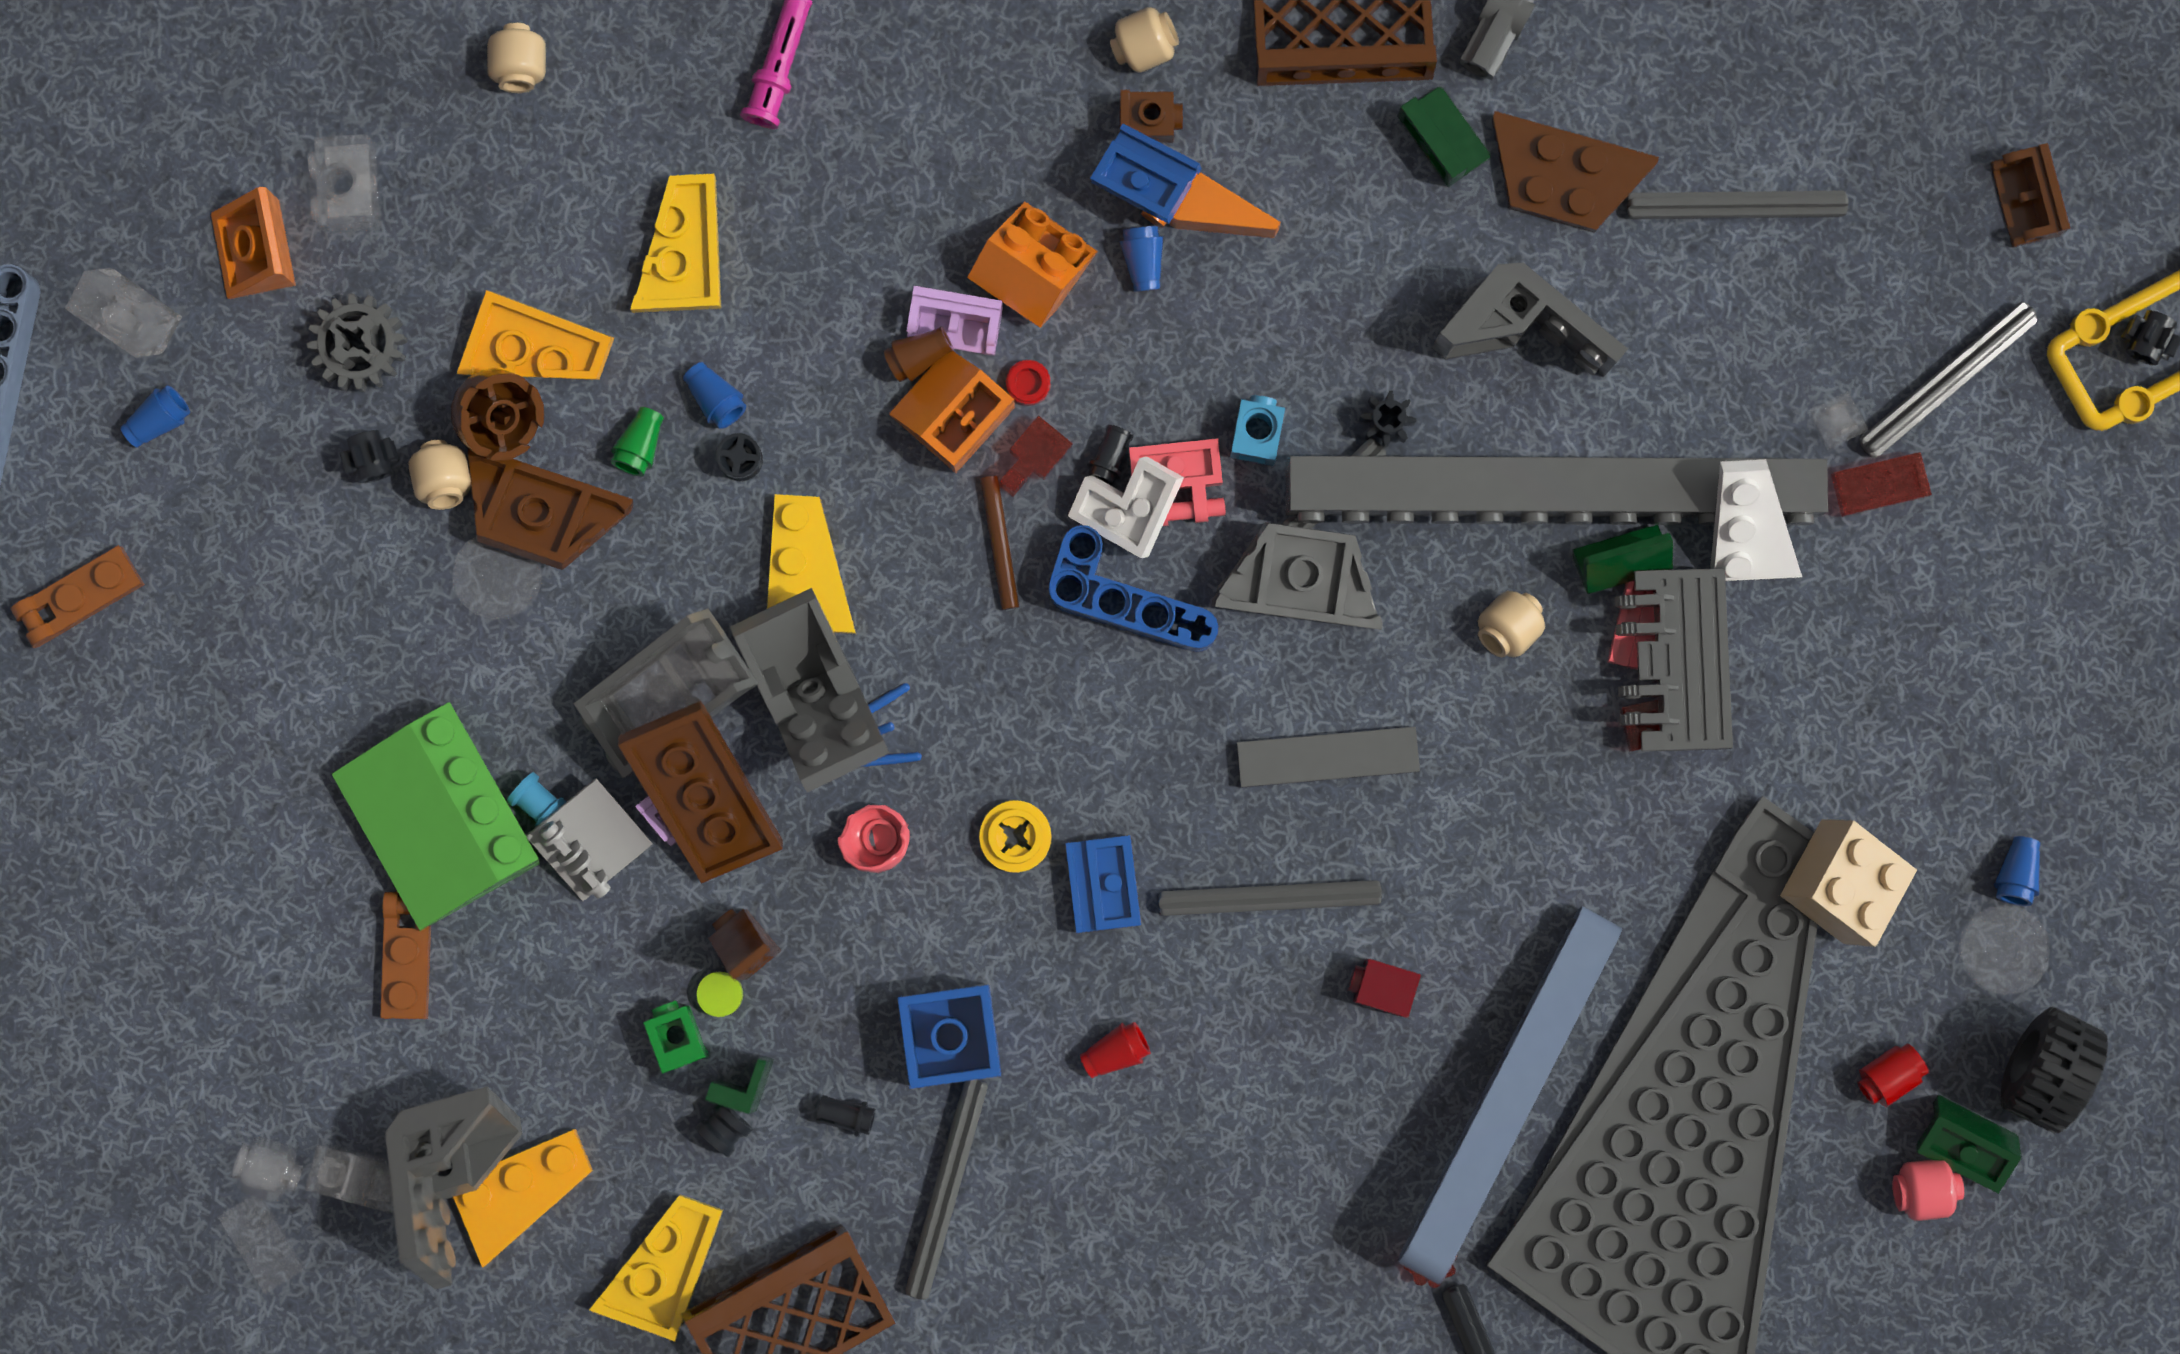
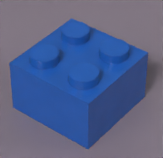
M990 985L898 997L910 1089L1002 1075Z

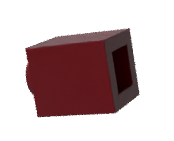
M1365 959L1363 967L1355 965L1348 991L1355 993L1353 999L1355 1003L1409 1018L1421 974L1376 960Z

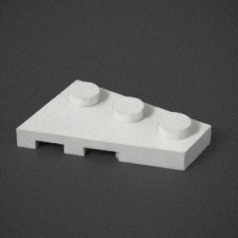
M1766 459L1720 462L1710 568H1725L1726 581L1802 577Z

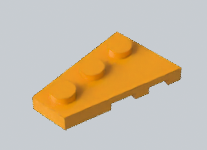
M486 290L457 374L474 375L481 370L503 369L522 377L599 380L614 337Z

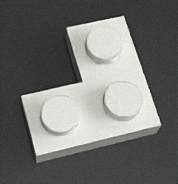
M1147 456L1139 458L1124 493L1093 475L1085 477L1068 517L1082 525L1092 527L1099 535L1141 559L1149 557L1184 477Z

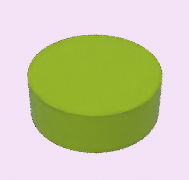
M727 972L708 974L701 980L697 988L699 1006L711 1016H728L739 1008L743 1000L741 983L739 980H734Z

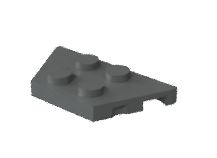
M1267 522L1263 524L1221 585L1211 606L1379 630H1382L1383 625L1381 616L1377 614L1370 592L1372 587L1368 574L1362 567V555L1355 535Z

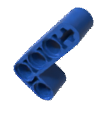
M1085 525L1073 527L1066 533L1049 583L1050 599L1056 608L1189 651L1200 652L1207 650L1213 645L1218 635L1219 626L1217 619L1211 612L1204 608L1097 576L1096 572L1102 556L1103 546L1099 533L1092 527ZM1078 537L1091 539L1095 545L1094 553L1085 559L1073 556L1069 547L1074 539ZM1066 579L1077 581L1082 588L1080 597L1071 602L1060 599L1056 593L1058 584ZM1114 592L1121 595L1124 599L1125 607L1119 614L1108 615L1101 610L1099 600L1104 594ZM1154 605L1163 608L1168 617L1166 624L1160 628L1148 627L1142 619V613L1147 607ZM1175 611L1184 613L1180 620L1181 623L1194 625L1196 619L1205 621L1204 629L1210 631V635H1202L1199 641H1194L1190 639L1191 631L1178 627L1177 636L1168 634L1175 621Z

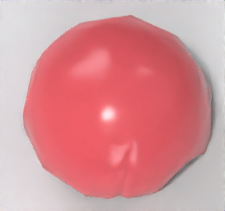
M868 804L847 817L842 835L838 837V846L844 860L858 870L881 873L894 868L903 859L909 845L910 831L903 816L886 805ZM871 830L873 832L876 849L871 845L869 841V834Z

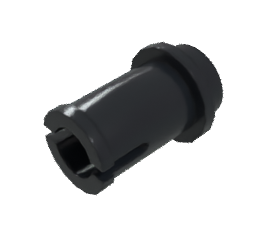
M1107 425L1105 435L1094 460L1090 459L1087 465L1090 468L1088 475H1093L1109 485H1112L1115 479H1119L1121 476L1119 467L1134 435L1121 427Z
M822 1095L816 1115V1124H825L854 1131L855 1137H860L861 1133L869 1135L873 1126L876 1109L868 1107V1102L866 1101L859 1105Z

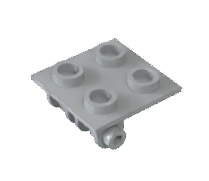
M597 778L526 835L527 839L582 901L586 900L590 895H594L597 899L603 897L610 890L607 881L653 844Z

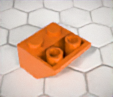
M1024 202L987 240L967 278L1041 328L1057 311L1098 251L1086 244L1077 234L1070 233L1051 220L1042 210Z
M951 351L931 366L889 415L953 472L957 473L1013 411L1015 402L1006 391L981 369L954 351Z

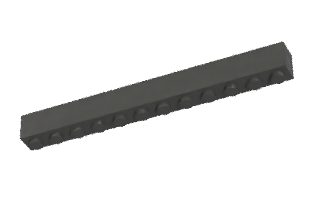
M1290 456L1285 462L1286 516H1297V522L1305 524L1323 523L1324 516H1342V523L1347 524L1368 523L1369 516H1387V523L1390 524L1413 523L1414 516H1431V523L1455 524L1459 522L1458 516L1476 517L1477 524L1503 523V517H1521V524L1530 525L1548 523V517H1565V524L1571 525L1591 524L1592 517H1610V524L1613 525L1636 524L1637 517H1654V524L1676 525L1681 524V517H1698V524L1714 525L1720 462L1766 459L1783 516L1787 518V525L1814 524V518L1828 513L1827 459Z

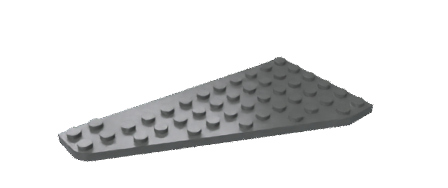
M1764 796L1758 798L1732 835L1512 1227L1485 1263L1608 1354H1755L1818 925L1780 896L1814 832Z

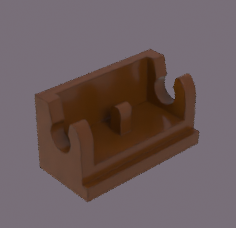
M2048 143L2004 154L2002 159L1990 163L2012 248L2060 237L2071 228Z

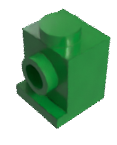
M677 1000L652 1009L654 1018L643 1022L662 1074L709 1056L690 1005L679 1008ZM673 1026L681 1027L685 1034L683 1041L678 1044L671 1042L668 1037V1032Z

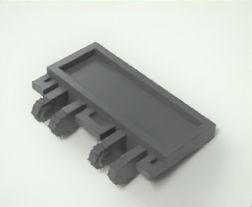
M1725 568L1634 571V591L1653 590V594L1614 597L1615 607L1623 610L1654 607L1655 623L1622 622L1615 625L1616 635H1655V641L1637 642L1638 681L1657 680V685L1618 687V697L1625 699L1658 697V713L1626 712L1623 715H1619L1620 725H1659V731L1640 732L1641 751L1732 749Z

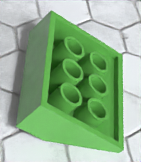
M450 702L403 727L332 773L338 787L420 931L540 864L535 851Z

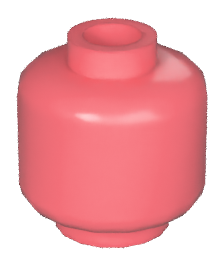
M1930 1159L1904 1163L1899 1175H1894L1892 1189L1896 1207L1899 1211H1905L1907 1216L1915 1221L1948 1218L1955 1212L1957 1200H1963L1964 1184L1961 1175L1953 1173L1948 1163L1942 1160Z

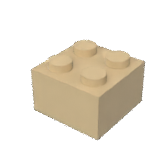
M1822 819L1780 896L1843 944L1876 947L1917 869L1855 821Z

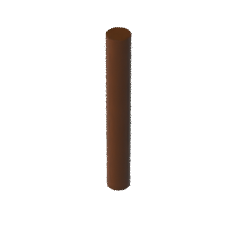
M988 476L980 480L1001 608L1004 611L1019 608V601L998 476Z

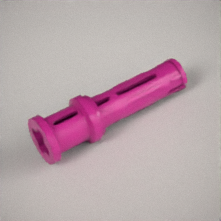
M811 0L784 1L763 68L758 69L753 74L752 82L755 85L748 107L742 108L740 114L741 118L747 122L769 129H777L779 127L780 120L777 118L784 95L789 94L791 90V82L787 77L800 42L809 8H811L813 3ZM789 23H792L789 37L784 52L782 54L780 53V50L788 29ZM775 66H778L777 72H774ZM766 94H768V95H769V98H768L766 107L764 108V107H763V103H764Z

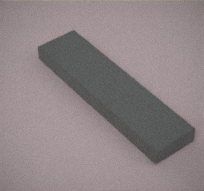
M1416 727L1236 743L1240 788L1420 772Z

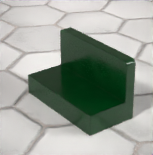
M1437 87L1419 101L1414 97L1400 107L1397 117L1448 187L1490 158L1489 151L1442 87Z
M1654 525L1573 549V560L1587 594L1634 581V571L1672 570L1673 540L1669 533L1662 534L1659 526Z
M766 1056L758 1058L748 1089L723 1080L713 1081L710 1084L705 1100L746 1114L756 1112L774 1059Z
M1937 1095L1933 1102L1934 1117L1916 1144L1917 1153L1931 1160L1945 1161L1954 1172L1999 1194L2022 1158L2019 1136L1941 1095Z

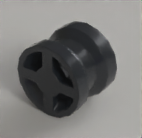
M734 433L726 436L719 443L716 450V461L719 468L729 479L737 482L748 481L760 472L763 465V454L757 442L750 436L743 433Z
M719 1104L713 1106V1114L708 1120H701L695 1127L696 1131L709 1144L728 1158L735 1151L734 1144L740 1137H747L753 1130L733 1109Z

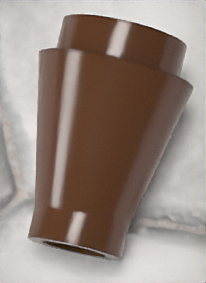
M941 326L933 331L892 341V346L884 350V356L893 375L899 382L907 378L913 381L945 354L953 351V346L946 331Z

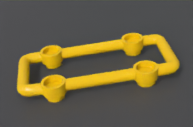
M2180 270L2103 311L2094 308L2082 311L2074 317L2070 329L2062 332L2050 341L2047 347L2048 361L2079 417L2087 427L2103 431L2121 422L2127 424L2139 423L2152 414L2156 403L2180 391V371L2146 389L2140 386L2127 388L2117 395L2113 407L2099 413L2065 354V351L2078 344L2088 347L2097 345L2107 338L2111 326L2180 290Z

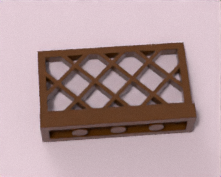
M1253 0L1257 86L1433 80L1437 55L1433 38L1431 0H1417L1410 9L1400 0H1375L1366 10L1354 0H1332L1322 12L1308 0H1290L1278 13L1266 5L1263 0ZM1385 1L1403 15L1389 30L1371 16ZM1341 3L1358 16L1345 31L1328 18ZM1297 4L1314 18L1301 33L1284 20V17ZM1420 9H1421L1422 19H1421L1418 15H1416V13H1417ZM1264 15L1270 19V21L1265 26ZM1410 21L1423 32V44L1406 45L1395 34ZM1364 22L1382 36L1373 46H1361L1351 37ZM1322 24L1337 39L1330 47L1317 48L1307 37ZM1276 26L1294 39L1285 49L1266 50L1265 37Z
M842 1224L681 1314L702 1354H714L711 1352L705 1338L721 1329L738 1333L732 1354L740 1353L745 1336L769 1342L765 1354H773L776 1344L800 1350L799 1354H806L807 1352L811 1354H843L896 1324L855 1248L856 1246ZM850 1257L857 1271L852 1289L828 1284L833 1266ZM824 1272L821 1281L811 1279ZM861 1281L865 1285L869 1295L858 1292L861 1285ZM807 1284L819 1288L812 1312L788 1306L792 1290L795 1287ZM826 1290L849 1296L842 1321L819 1315ZM783 1295L781 1304L771 1302L772 1300ZM856 1298L874 1303L882 1317L866 1327L849 1323ZM762 1306L778 1310L771 1335L747 1329L752 1312ZM785 1313L809 1319L802 1344L778 1337ZM743 1317L740 1327L732 1325L733 1322ZM816 1321L840 1327L835 1344L825 1350L809 1346ZM847 1330L855 1331L854 1334L844 1339Z

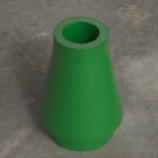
M639 407L634 419L611 448V452L614 454L611 459L612 465L628 474L638 477L644 476L646 469H651L653 466L660 426L664 417L650 408Z

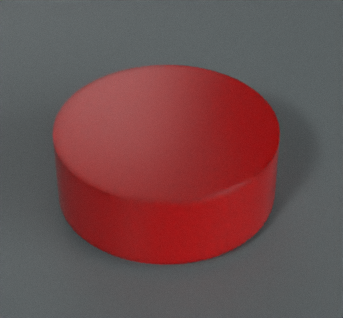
M1020 361L1013 365L1007 374V391L1014 401L1021 405H1036L1042 402L1050 391V375L1047 369L1037 361Z

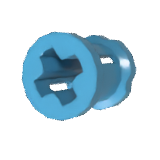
M532 772L513 790L506 802L511 806L518 805L536 822L535 827H537L567 801L562 797L559 799L554 797L538 782L539 776Z

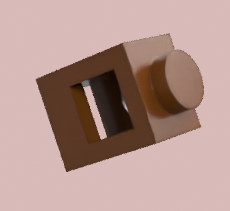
M1120 90V127L1122 124H1125L1160 143H1173L1174 130H1183V104L1174 103V92H1129V90ZM1147 108H1156L1159 110L1160 116L1155 120H1148L1143 112Z

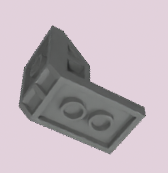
M1523 262L1498 264L1440 332L1431 348L1444 359L1513 348L1536 321L1542 326L1539 329L1540 334L1557 347H1560L1562 343L1576 354L1573 358L1575 363L1590 375H1595L1598 372L1604 377L1628 350L1627 347ZM1510 306L1515 307L1519 312L1512 310Z
M812 588L730 626L750 672L759 683L757 684L758 689L780 730L799 779L807 793L890 753L854 672Z
M488 1086L402 1110L385 1132L400 1263L435 1290L453 1285L451 1268L455 1267L454 1250L450 1242L447 1241L446 1225L450 1224V1212L444 1199L477 1190L522 1135L520 1117ZM450 1163H452L451 1173L441 1177L439 1171L451 1168Z

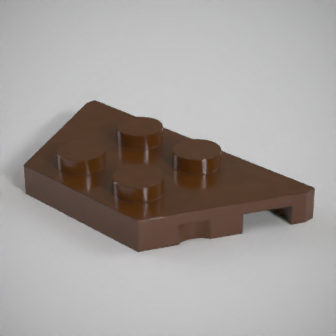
M1497 111L1494 112L1491 120L1492 126L1495 129L1499 149L1498 156L1501 171L1504 174L1509 209L1593 233L1629 196L1647 174L1651 172L1659 160V157Z
M468 448L477 541L564 570L632 511L633 499L515 459L493 461L475 454Z

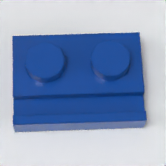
M1122 124L1115 141L1112 140L1090 179L1095 186L1170 224L1190 190L1196 174L1199 175L1202 168L1200 163Z
M1130 835L1065 843L1076 933L1140 926L1141 919Z

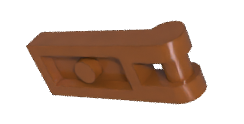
M118 545L37 594L17 602L10 610L17 621H23L29 631L26 634L28 641L33 648H37L142 587L144 583L123 547ZM50 606L56 618L48 623H44L38 612Z
M385 892L383 897L384 929L380 1018L428 1019L431 925L421 931L416 923L415 928H400V914H411L398 892Z

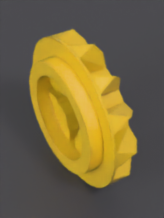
M1024 801L1001 803L994 807L982 822L979 834L981 849L989 862L1003 871L1012 873L1028 871L1043 861L1051 845L1049 822L1045 815L1030 803ZM1026 820L1030 823L1027 825V830L1023 836L1028 841L1027 844L1032 847L1029 851L1025 847L1022 848L1019 845H1014L1003 853L1002 849L1006 846L1004 843L1008 837L1003 833L1004 830L999 825L1003 823L1006 827L1010 826L1016 829L1019 825H1023Z

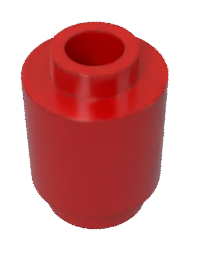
M1906 1043L1900 1048L1898 1046L1892 1047L1861 1068L1859 1073L1862 1080L1857 1084L1871 1104L1874 1105L1879 1102L1882 1106L1888 1107L1922 1084V1077L1927 1075L1929 1070L1915 1048Z

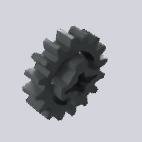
M354 293L349 294L347 305H343L336 298L332 299L334 311L329 314L319 309L317 313L324 321L321 326H309V330L318 337L317 340L307 343V348L312 352L319 353L311 363L317 369L327 367L322 377L329 383L339 376L338 387L342 390L347 391L352 382H354L356 389L360 392H366L367 381H372L379 388L382 387L381 375L386 372L388 375L395 377L397 372L391 366L393 361H405L406 358L397 350V346L408 343V340L403 334L395 333V331L403 326L402 321L398 317L388 319L392 309L386 303L376 310L377 300L370 295L365 298L363 304L360 303L359 298ZM363 315L359 321H343L350 316ZM384 329L386 344L382 354L379 351L378 338ZM344 332L360 338L365 343L364 346L370 350V354L365 353L362 349L358 350L353 347L349 342L350 339L344 335ZM334 333L335 349L330 353L329 342L331 334ZM370 363L372 365L370 368L362 371H348L356 364Z

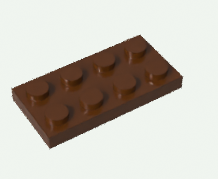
M701 700L618 736L619 748L701 883L783 849V840Z

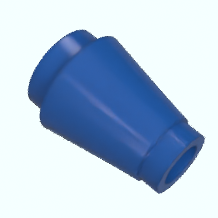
M1158 226L1124 229V241L1119 242L1131 282L1133 283L1134 292L1160 289L1159 280L1161 279L1163 236H1159Z
M704 362L695 364L685 373L683 380L687 383L709 424L715 423L719 429H723L736 422L745 412L746 404L742 401L743 394L712 369L708 368Z
M167 385L162 390L154 389L120 428L125 438L134 447L138 448L142 444L185 423L184 418L190 414V409L181 395L171 386Z
M2023 836L2013 837L2012 845L1994 883V887L1997 888L1996 898L2000 901L2018 906H2031L2034 897L2039 896V849L2041 843L2038 840Z

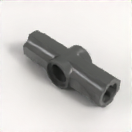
M1487 0L1478 18L1480 23L1459 64L1480 78L1492 80L1501 67L1513 40H1518L1522 29L1528 21L1535 7V4H1533L1534 0Z

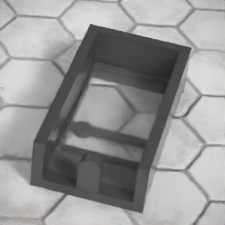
M705 609L684 617L573 704L581 714L584 726L595 735L603 747L609 764L620 773L622 778H626L635 773L618 746L619 735L700 700L712 718L759 683L710 610Z

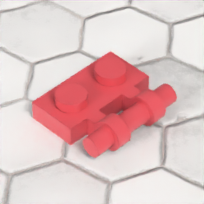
M1218 439L1129 448L1131 476L1139 458L1147 456L1184 477L1179 490L1191 488L1192 501L1172 503L1163 526H1168V521L1194 519L1195 523L1208 522V517L1226 515L1224 498L1206 499L1205 487L1223 484Z

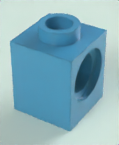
M1251 395L1250 401L1241 399L1230 458L1274 466L1285 413L1284 407L1276 406L1277 400L1259 395ZM1252 419H1262L1268 423L1271 433L1264 439H1254L1247 433L1246 424Z

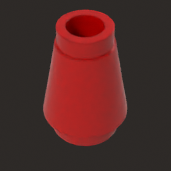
M1136 1022L1128 1025L1121 1023L1088 1048L1086 1052L1080 1054V1058L1088 1075L1094 1078L1098 1075L1142 1064V1058L1150 1055L1151 1051L1144 1034Z

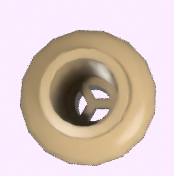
M1152 7L1144 8L1119 19L1115 25L1116 38L1110 40L1112 51L1118 63L1122 65L1127 62L1129 67L1138 73L1171 60L1174 56V46L1179 44L1176 30L1169 15L1166 12L1160 14Z
M509 23L504 25L503 30L490 36L487 44V72L489 77L499 84L500 89L507 92L524 93L533 90L534 85L541 82L546 73V44L539 34L530 31V27L526 24Z
M431 440L424 443L421 449L414 453L409 460L408 465L414 495L419 501L428 504L432 509L444 510L459 505L463 501V497L471 489V478L466 455L457 446L447 444L444 440Z
M1514 591L1501 593L1479 616L1478 626L1480 631L1478 636L1481 643L1487 650L1498 657L1521 656L1542 635L1545 629L1544 618L1541 614L1543 611L1541 604L1528 593H1523L1522 595Z

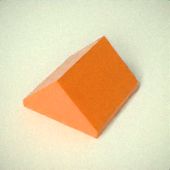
M257 187L211 213L227 299L296 286L280 202L266 187Z

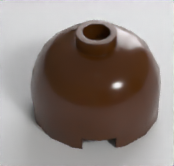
M503 369L481 370L468 377L457 389L451 404V423L460 441L475 454L493 461L511 460L525 453L531 447L527 444L535 436L538 426L542 428L544 423V404L538 390L522 376Z

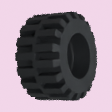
M2052 1006L2047 1010L2045 1009L2024 1031L2008 1061L2001 1084L2000 1102L2002 1108L2054 1134L2062 1132L2082 1113L2099 1083L2108 1050V1037L2105 1031Z

